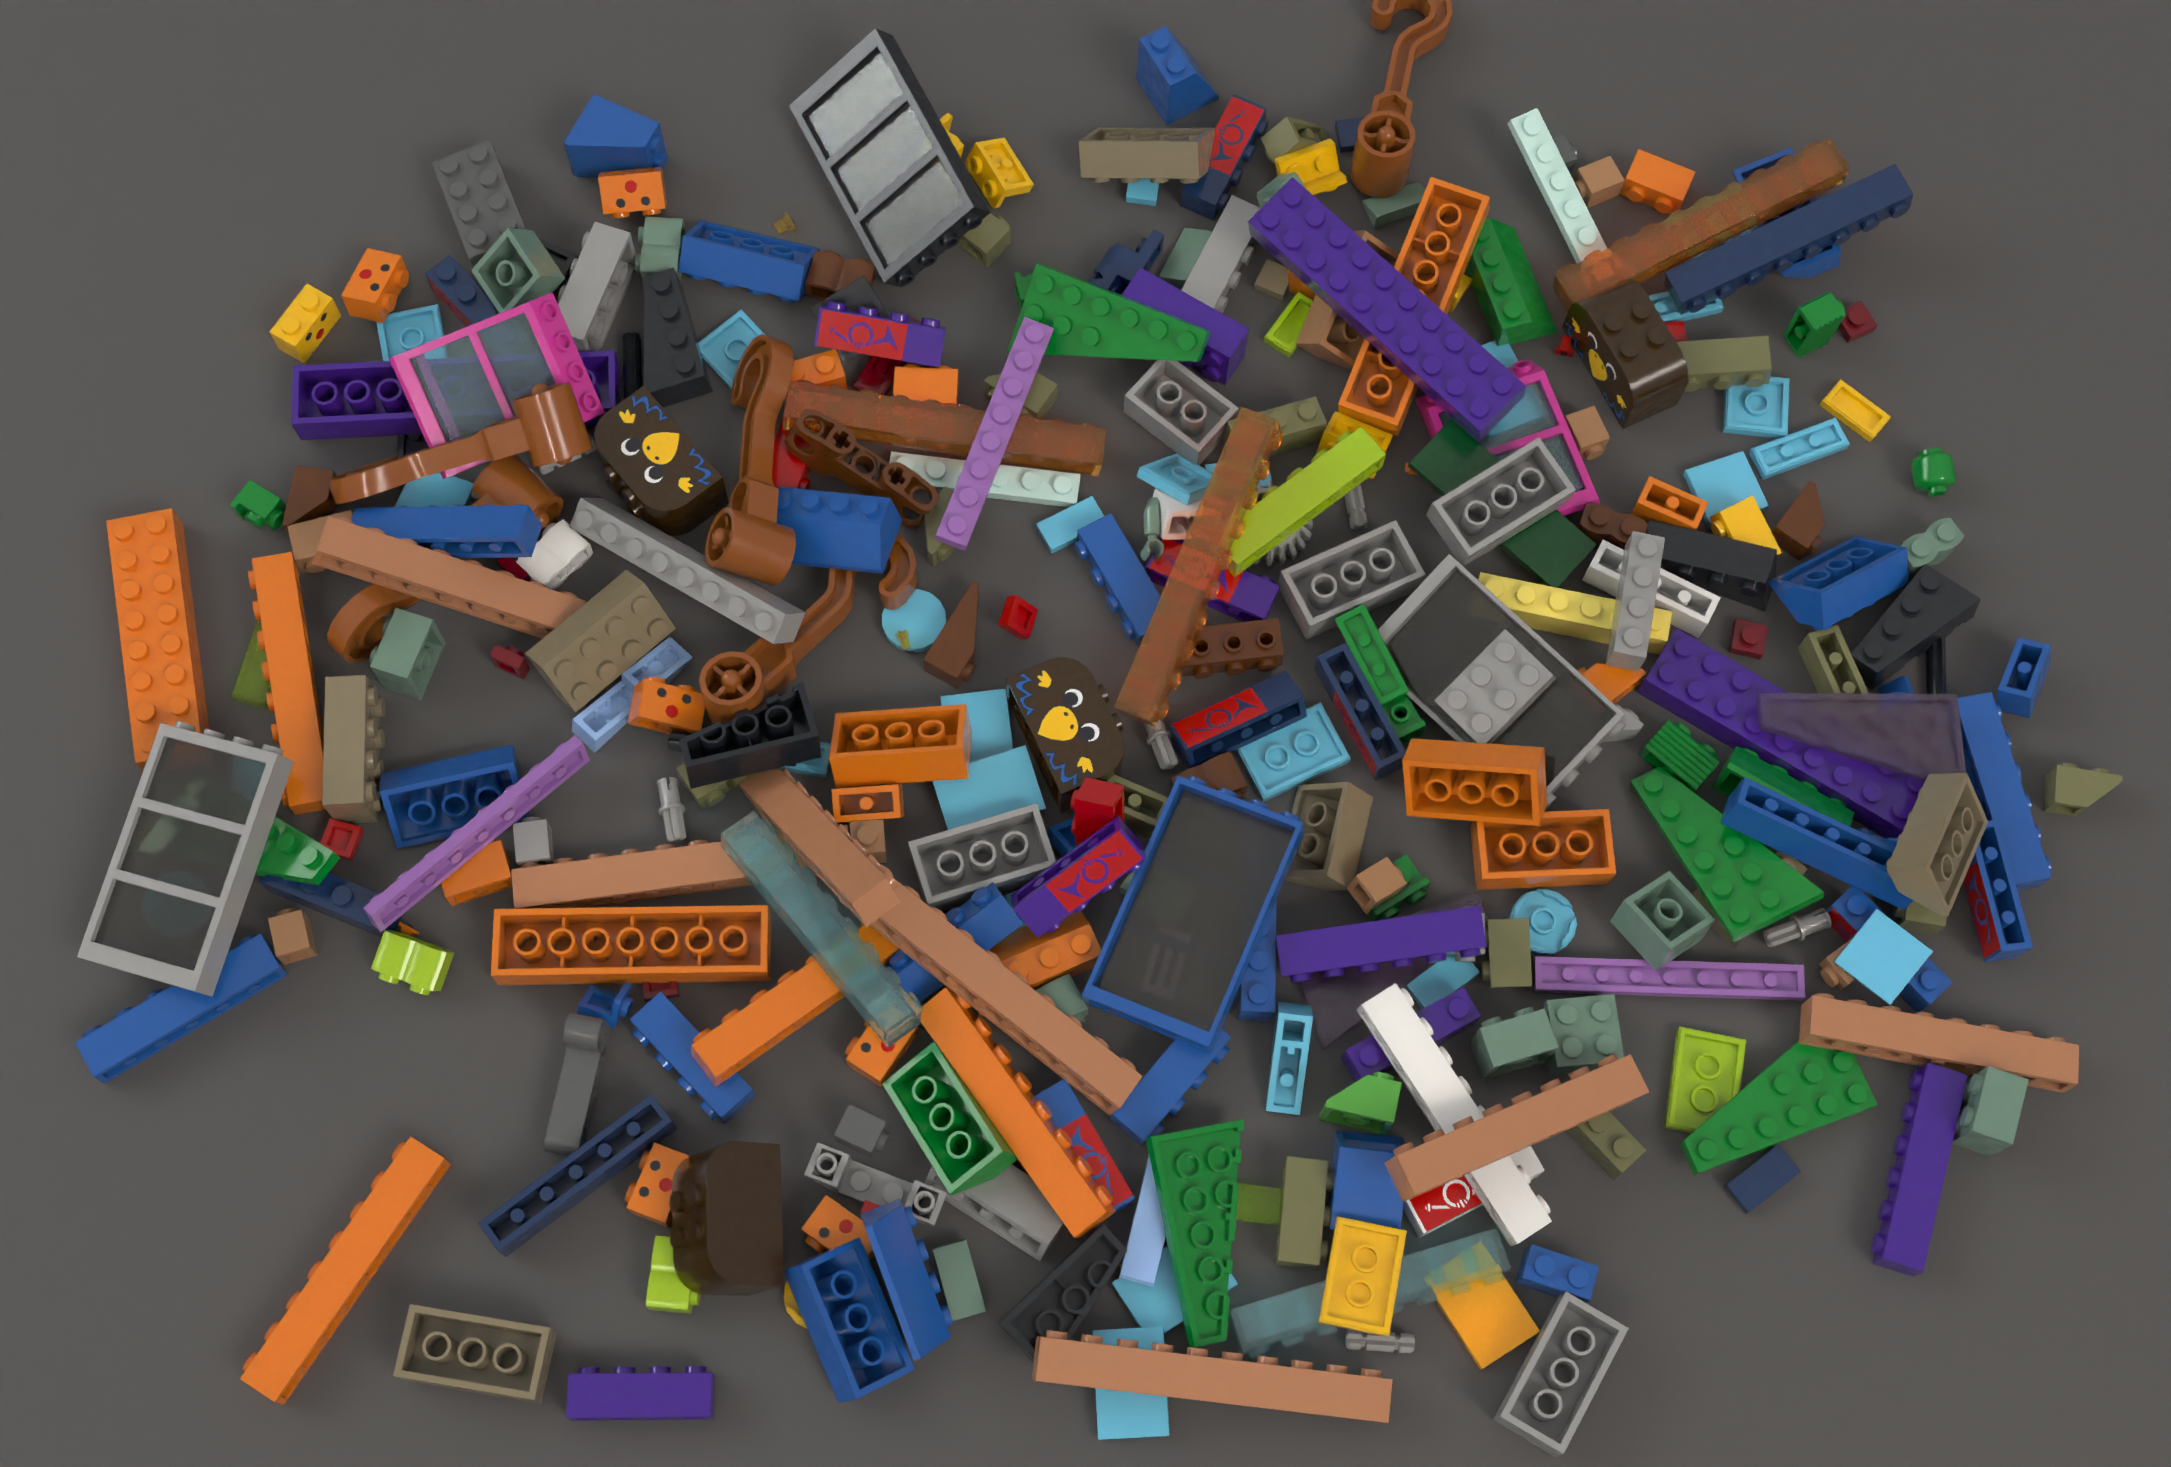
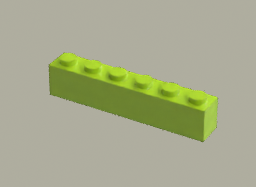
M1362 426L1353 433L1351 431L1345 432L1336 441V445L1328 451L1323 449L1318 452L1311 460V464L1304 469L1302 467L1295 469L1287 477V481L1280 487L1274 485L1263 494L1261 501L1254 506L1252 504L1246 505L1237 514L1238 518L1230 524L1224 522L1219 525L1212 533L1211 551L1230 573L1236 577L1383 467L1386 453Z

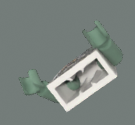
M1156 488L1153 498L1147 501L1143 514L1144 536L1148 538V541L1140 554L1142 560H1147L1150 551L1155 554V561L1159 560L1164 552L1163 543L1157 539L1159 536L1163 540L1212 539L1213 531L1224 523V510L1208 497L1185 505Z

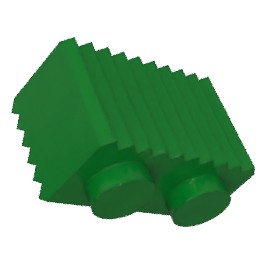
M1827 292L1798 307V310H1796L1784 331L1785 333H1783V338L1798 358H1802L1803 355L1807 356L1808 352L1812 353L1813 350H1817L1819 347L1822 348L1824 344L1828 345L1845 317V308L1842 302L1836 299L1831 292Z
M1669 719L1646 744L1639 756L1649 763L1651 767L1657 768L1660 766L1691 791L1695 792L1721 761L1716 758L1717 754L1712 747L1704 743L1700 745L1690 737L1691 732L1685 725L1679 722L1673 723Z

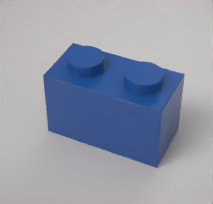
M2018 637L1998 687L1997 702L2000 705L2001 711L2030 719L2050 667L2051 645Z
M1531 1244L1524 1250L1515 1283L1555 1297L1568 1292L1587 1303L1591 1300L1599 1266Z

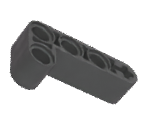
M569 1013L563 1034V1041L567 1049L544 1143L546 1152L570 1155L586 1143L610 1040L611 1029L605 1019Z

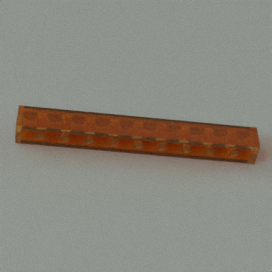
M1831 138L1821 143L1815 141L1805 147L1803 152L1794 156L1787 155L1781 158L1776 165L1766 170L1764 168L1758 169L1748 179L1740 183L1732 182L1725 186L1720 193L1712 197L1709 195L1704 196L1696 201L1694 206L1684 211L1678 209L1672 212L1666 220L1658 224L1650 223L1632 237H1622L1616 240L1611 247L1603 251L1596 250L1591 252L1583 261L1575 265L1567 264L1555 274L1553 290L1568 312L1573 303L1627 279H1633L1641 284L1845 182L1850 166Z
M798 380L796 382L790 381L787 390L783 429L792 430L804 409H814L849 428L858 441L968 457L986 411L973 409L965 404L955 406L944 405L939 401L931 399L918 401L911 400L904 395L885 396L878 395L872 390H861L858 392L846 390L839 385L825 387L814 385L807 380ZM1020 414L1001 462L1098 477L1103 463L1106 429L1098 428V426L1089 423L1076 425L1069 424L1062 419L1043 420L1036 419L1030 414ZM808 418L803 421L804 426L820 432V425L815 419Z
M1244 407L1240 408L1114 706L1119 714L1155 728L1158 720H1164L1169 709V702H1167L1171 690L1175 691L1178 688L1182 678V672H1180L1184 659L1189 660L1195 646V642L1192 641L1196 630H1201L1206 622L1208 612L1205 611L1209 599L1214 600L1219 591L1220 581L1217 580L1222 569L1227 570L1232 560L1233 551L1230 550L1235 539L1239 540L1245 528L1244 516L1247 509L1252 510L1256 503L1258 492L1255 490L1260 479L1265 480L1269 472L1271 463L1268 459L1272 450L1276 451L1281 444L1283 432H1281L1277 419Z

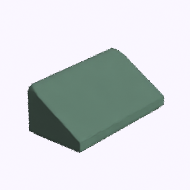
M1419 182L1404 186L1395 195L1386 198L1371 197L1363 200L1362 205L1373 228L1416 214L1426 189Z
M1184 228L1158 278L1182 290L1212 232L1209 230Z

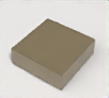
M1267 259L1254 284V289L1283 300L1289 288L1288 268Z

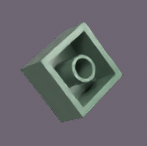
M507 228L471 270L499 313L552 293L565 280L564 275L533 230ZM525 313L510 318L528 320Z
M395 608L392 617H388L384 623L382 630L383 638L379 647L376 646L372 650L369 660L370 668L384 689L421 701L446 642L433 619Z
M1668 871L1626 898L1610 922L1656 971L1700 942L1716 919Z
M1614 994L1547 1000L1540 1008V1010L1545 1008L1559 1047L1547 1060L1550 1075L1570 1074L1585 1066H1588L1589 1070L1593 1071L1599 1068L1597 1062L1608 1056L1616 1054L1618 1059L1624 1057Z
M1528 1007L1513 1013L1514 1018L1502 1021L1501 1017H1495L1481 1023L1482 1027L1476 1030V1034L1469 1044L1482 1081L1547 1062L1559 1047L1545 1008L1534 1011L1533 1007Z
M1987 1066L1968 1078L1952 1144L1989 1157L2013 1145L2029 1079L1991 1066Z

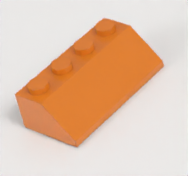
M1080 911L1078 913L1072 912L1062 920L1061 925L1056 930L1050 933L1045 932L1040 937H1037L1027 925L1017 928L989 951L995 953L1000 958L1002 965L1011 972L1021 974L1028 981V985L1037 990L1069 973L1073 977L1094 968L1101 948L1089 922ZM976 1010L978 1016H981L982 1014Z

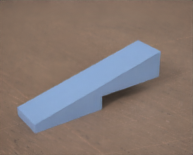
M668 637L626 670L618 684L573 718L572 732L595 753L628 722L635 685L647 677L661 678L666 681L665 684H669L692 662L693 657L674 639Z
M1148 1154L1126 1244L1127 1252L1123 1257L1119 1278L1153 1287L1166 1234Z

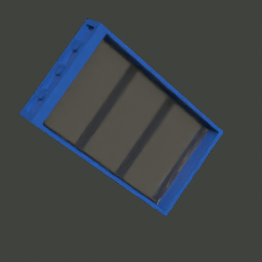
M1177 776L1145 849L1146 859L1143 860L1142 865L1134 874L1082 993L1085 1004L1211 1054L1304 835V825L1302 822H1299L1300 818L1285 811H1282L1281 814L1270 811L1266 804L1251 799L1249 802L1237 798L1236 793L1225 788H1219L1217 791L1207 787L1206 783L1197 777L1188 776L1186 779Z

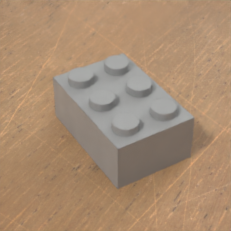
M1157 360L1126 393L1123 409L1125 414L1165 445L1197 465H1200L1222 441L1227 421L1236 419L1239 411L1236 405L1181 363L1171 360Z
M1504 629L1434 701L1477 743L1492 744L1556 678Z

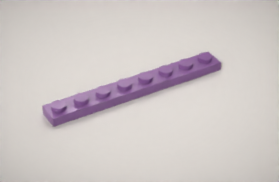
M1024 317L936 533V541L966 551L1054 328Z
M574 735L566 743L560 744L549 757L533 766L522 779L514 785L507 787L500 797L490 805L479 810L473 819L463 827L456 829L446 841L436 849L429 851L409 871L403 872L382 893L376 894L363 907L371 923L380 932L385 930L587 764L590 758L583 742Z
M1541 956L1533 958V992L1795 1001H1802L1806 998L1804 965L1670 961L1655 971L1646 960Z

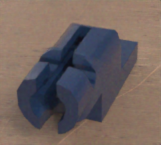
M1153 229L1147 239L1144 237L1141 239L1136 251L1121 244H1115L1106 252L1097 268L1093 271V278H1090L1088 282L1121 294L1140 268L1148 272L1150 271L1163 250L1164 234Z

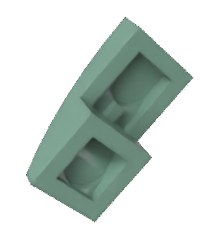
M966 1238L932 1248L952 1321L986 1312Z

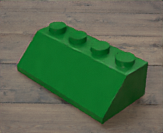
M1487 218L1466 267L1468 277L1472 278L1471 285L1497 346L1512 345L1556 333L1557 329L1515 228Z
M1738 746L1728 756L1711 786L1712 789L1729 797L1746 777L1849 827L1855 813L1849 810L1847 805L1841 800L1826 797L1819 793L1818 789L1811 783L1796 780L1789 776L1784 768L1774 764L1770 765L1759 759L1758 754L1754 751Z
M932 1042L882 1083L949 1194L954 1195L992 1180L1018 1160L935 1042Z

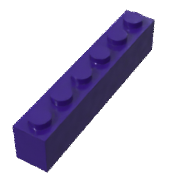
M1480 906L1276 935L1281 976L1284 978L1290 977L1291 983L1311 980L1310 974L1324 972V978L1345 975L1344 969L1355 967L1358 968V973L1379 970L1378 964L1391 962L1392 968L1407 967L1413 965L1412 959L1424 957L1426 958V963L1441 962L1447 960L1446 954L1460 952V958L1476 957L1481 955L1480 949L1487 948Z
M1929 1062L1912 1072L1908 1088L1912 1090L1910 1102L1905 1103L1901 1114V1121L1905 1122L1903 1133L1897 1136L1893 1153L1897 1154L1895 1167L1892 1166L1886 1178V1186L1890 1187L1887 1200L1884 1199L1878 1213V1218L1882 1220L1879 1233H1875L1871 1243V1252L1875 1253L1872 1264L1912 1277L1924 1271L1967 1074Z

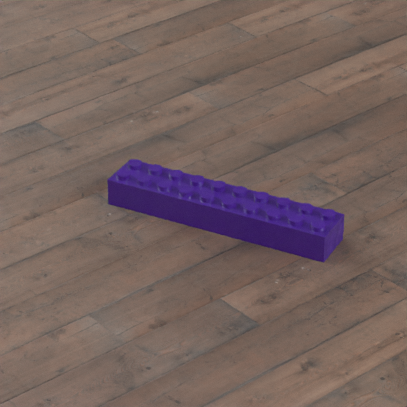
M1293 177L1248 221L1250 235L1479 442L1524 397L1526 385Z
M615 350L579 352L580 357L606 413L620 403V366ZM543 353L488 356L513 414L511 400L531 393L532 387L537 383L545 384L548 387L556 385ZM478 357L427 359L459 432L480 431L490 424L505 420ZM390 361L293 366L291 424L300 440L422 434ZM604 414L584 422L585 426L597 425Z
M1678 628L1675 629L1637 691L1640 695L1732 749L1736 746L1748 748L1757 753L1759 759L1766 763L1784 768L1788 775L1796 780L1811 783L1818 789L1819 793L1826 797L1841 800L1847 805L1849 810L1855 812L1853 820L1886 839L1898 838L1902 834L1908 821V814L1912 811L1917 801L1919 790L1923 787L1928 776L1927 773Z

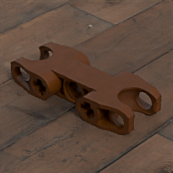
M804 409L784 441L790 453L817 473L830 477L834 475L864 495L891 498L902 518L901 525L906 528L918 529L925 518V514L931 512L940 498L935 487L924 480L918 473L899 462L889 464L857 443L854 433L849 428L817 410ZM808 418L815 419L820 425V432L804 426L803 421ZM796 435L800 436L811 446L807 449L798 448L794 443V437ZM855 465L863 466L868 474L860 473ZM916 490L927 492L930 502L925 505L913 495V492ZM903 506L917 512L918 518L915 520L907 519L902 512Z

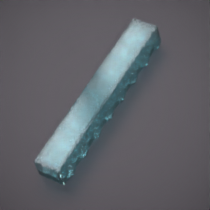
M754 811L721 833L722 848L887 1048L921 1024L922 1005L913 993L907 994L900 986V978L891 967L885 968L878 960L880 956L875 947L870 942L864 943L857 935L859 931L854 922L847 916L843 918L836 910L838 906L828 892L822 893L816 886L817 881L813 873L807 867L803 869L795 861L796 855L792 848L786 842L781 844L775 837L776 832L771 823L766 818L761 820Z
M1494 1228L1403 1256L1393 1315L1404 1311L1403 1305L1416 1301L1418 1306L1438 1300L1436 1294L1449 1290L1451 1296L1470 1291L1469 1283L1483 1280L1484 1286L1504 1280L1503 1274L1508 1272L1511 1266L1498 1229ZM1325 1281L1231 1309L1229 1311V1319L1240 1354L1249 1352L1250 1357L1254 1358L1271 1352L1269 1346L1283 1342L1284 1348L1304 1342L1303 1335L1316 1332L1318 1337L1337 1332L1336 1326L1318 1323Z

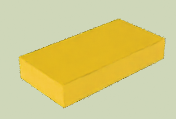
M1841 379L1820 403L1822 408L1869 443L1891 418L1890 415Z

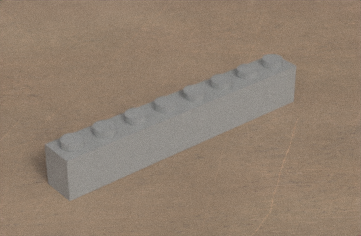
M580 498L569 526L570 528L773 644L794 642L806 612L742 576L709 566L705 555L606 499Z

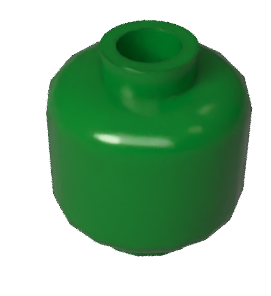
M1941 448L1920 451L1917 453V458L1911 462L1914 488L1919 492H1926L1927 497L1945 495L1947 493L1946 489L1956 482L1953 458L1950 454L1943 452Z

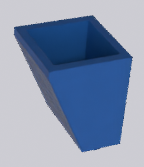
M1166 26L1139 38L1136 80L1166 125L1219 99L1218 94L1188 49Z
M595 94L589 100L564 141L572 173L577 177L598 178L600 172L662 166L663 169L668 159L659 122Z
M1335 1130L1332 1159L1333 1187L1329 1196V1206H1331L1330 1229H1335L1337 1216L1401 1229L1404 1202H1402L1384 1163L1395 1157L1394 1149L1406 1144L1403 1137Z

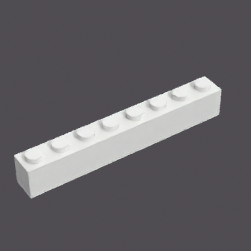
M1395 983L1359 1006L1357 1012L1435 1131L1442 1129L1444 1134L1454 1131L1453 1124L1462 1119L1472 1116L1475 1122L1484 1118L1482 1111L1485 1109L1481 1105L1477 1107L1470 1097L1472 1090L1468 1082L1462 1076L1457 1077L1450 1066L1453 1064L1450 1055L1444 1047L1438 1048L1431 1037L1433 1035L1431 1026L1424 1017L1419 1018L1412 1008L1414 1001L1405 988L1400 989ZM1510 1156L1464 1175L1510 1246L1522 1242L1552 1222L1548 1215L1551 1213L1548 1204L1540 1195L1535 1196L1528 1185L1531 1183L1527 1172L1521 1165L1516 1166Z

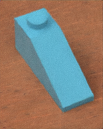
M1277 1002L1266 1111L1300 1115L1313 1021L1311 1005Z

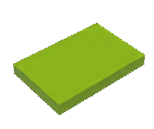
M1680 1026L1677 1028L1664 1128L1692 1133L1740 1092L1746 1047L1745 1039Z

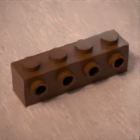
M1279 618L1149 632L1148 647L1153 680L1161 679L1162 682H1175L1181 677L1186 676L1204 679L1211 677L1213 673L1226 672L1227 675H1238L1244 673L1245 670L1257 668L1262 672L1272 671L1278 666H1282L1284 658Z

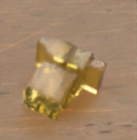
M787 212L784 213L783 219L774 223L779 234L788 229L796 231L793 224L794 221L790 219Z
M907 630L898 631L899 633H896L895 636L899 640L902 650L911 648Z

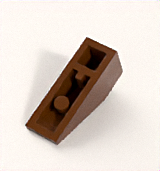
M975 581L971 583L923 659L925 672L956 689L960 687L963 681L968 682L976 669L974 660L979 608V583Z

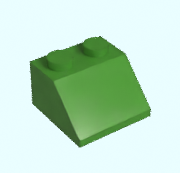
M1374 1072L1373 1076L1366 1075L1329 1098L1325 1102L1318 1120L1386 1135L1395 1120L1402 1082L1394 1081V1076L1382 1072Z

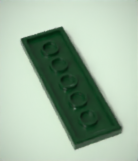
M1450 419L1414 457L1408 467L1436 492L1444 496L1495 465L1500 460ZM1554 510L1499 544L1505 552L1543 585L1556 588L1565 581L1597 545L1557 510Z

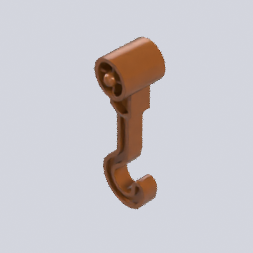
M1373 0L1370 24L1375 29L1384 30L1389 28L1394 15L1404 9L1419 11L1425 16V19L1408 27L1399 34L1393 46L1385 89L1382 93L1374 96L1371 113L1361 120L1357 128L1350 177L1354 186L1363 194L1375 198H1386L1401 191L1407 182L1416 140L1415 129L1410 122L1413 102L1407 97L1412 66L1418 57L1434 49L1444 41L1450 29L1453 15L1451 0Z
M761 334L754 338L745 349L733 378L731 404L746 409L742 428L739 481L730 494L729 507L722 509L717 514L710 527L705 546V559L707 564L713 568L775 586L788 573L796 548V535L793 528L777 523L779 489L775 487L772 480L776 419L791 381L794 362L793 351L789 343Z
M570 381L549 387L542 383L535 384L531 389V393L510 401L515 417L490 424L476 434L426 448L399 458L398 456H392L330 478L327 482L335 503L342 504L362 499L419 478L478 460L495 461L528 451L534 467L555 462L560 465L570 463L573 456L593 448Z
M516 454L492 461L475 480L471 496L476 500L472 506H485L489 504L495 506L529 505L542 523L539 537L548 525L555 523L560 516L564 500ZM458 558V559H461V560H464V561H465V560H470V559H473V558ZM377 584L370 585L353 596L333 619L327 633L328 644L349 663H361L370 659L372 650L376 646L379 647L383 638L382 630L386 621L384 616L393 614L395 608L408 609L422 599Z
M899 535L896 536L886 564L890 572L881 580L878 586L881 604L889 610L898 609L907 602L916 589L918 579L913 549ZM829 568L828 588L805 611L806 613L794 642L773 644L761 637L744 653L729 651L720 653L708 660L701 669L699 683L711 725L718 721L723 724L735 718V713L746 708L750 711L765 704V699L781 692L797 677L796 667L799 661L840 625L852 610L855 598V576L858 571Z

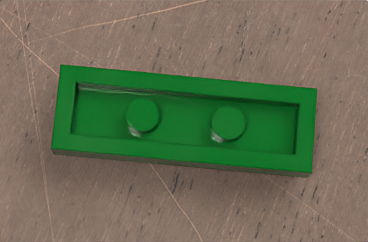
M1365 604L1335 618L1355 660L1381 707L1410 692Z

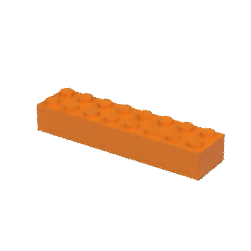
M1430 177L1394 268L1447 315L1489 213L1490 197ZM1364 339L1339 400L1338 410L1341 414L1398 436L1418 386L1371 343Z
M172 508L106 520L136 765L142 771H144L160 723L174 726L176 721L196 727L195 732L201 734L204 733L205 729H209L184 527L182 521ZM179 741L169 771L214 762L212 749Z
M768 905L494 909L491 977L497 985L770 981L772 916Z

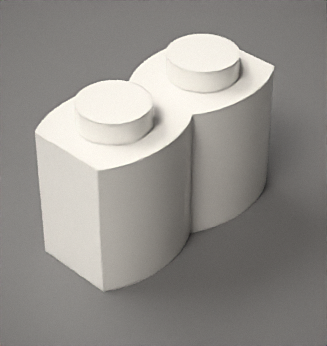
M564 519L558 523H551L544 529L542 538L536 543L532 557H518L516 561L529 574L531 581L540 582L546 588L552 590L557 589L571 573L579 569L593 554L591 545L577 531L570 528V525Z

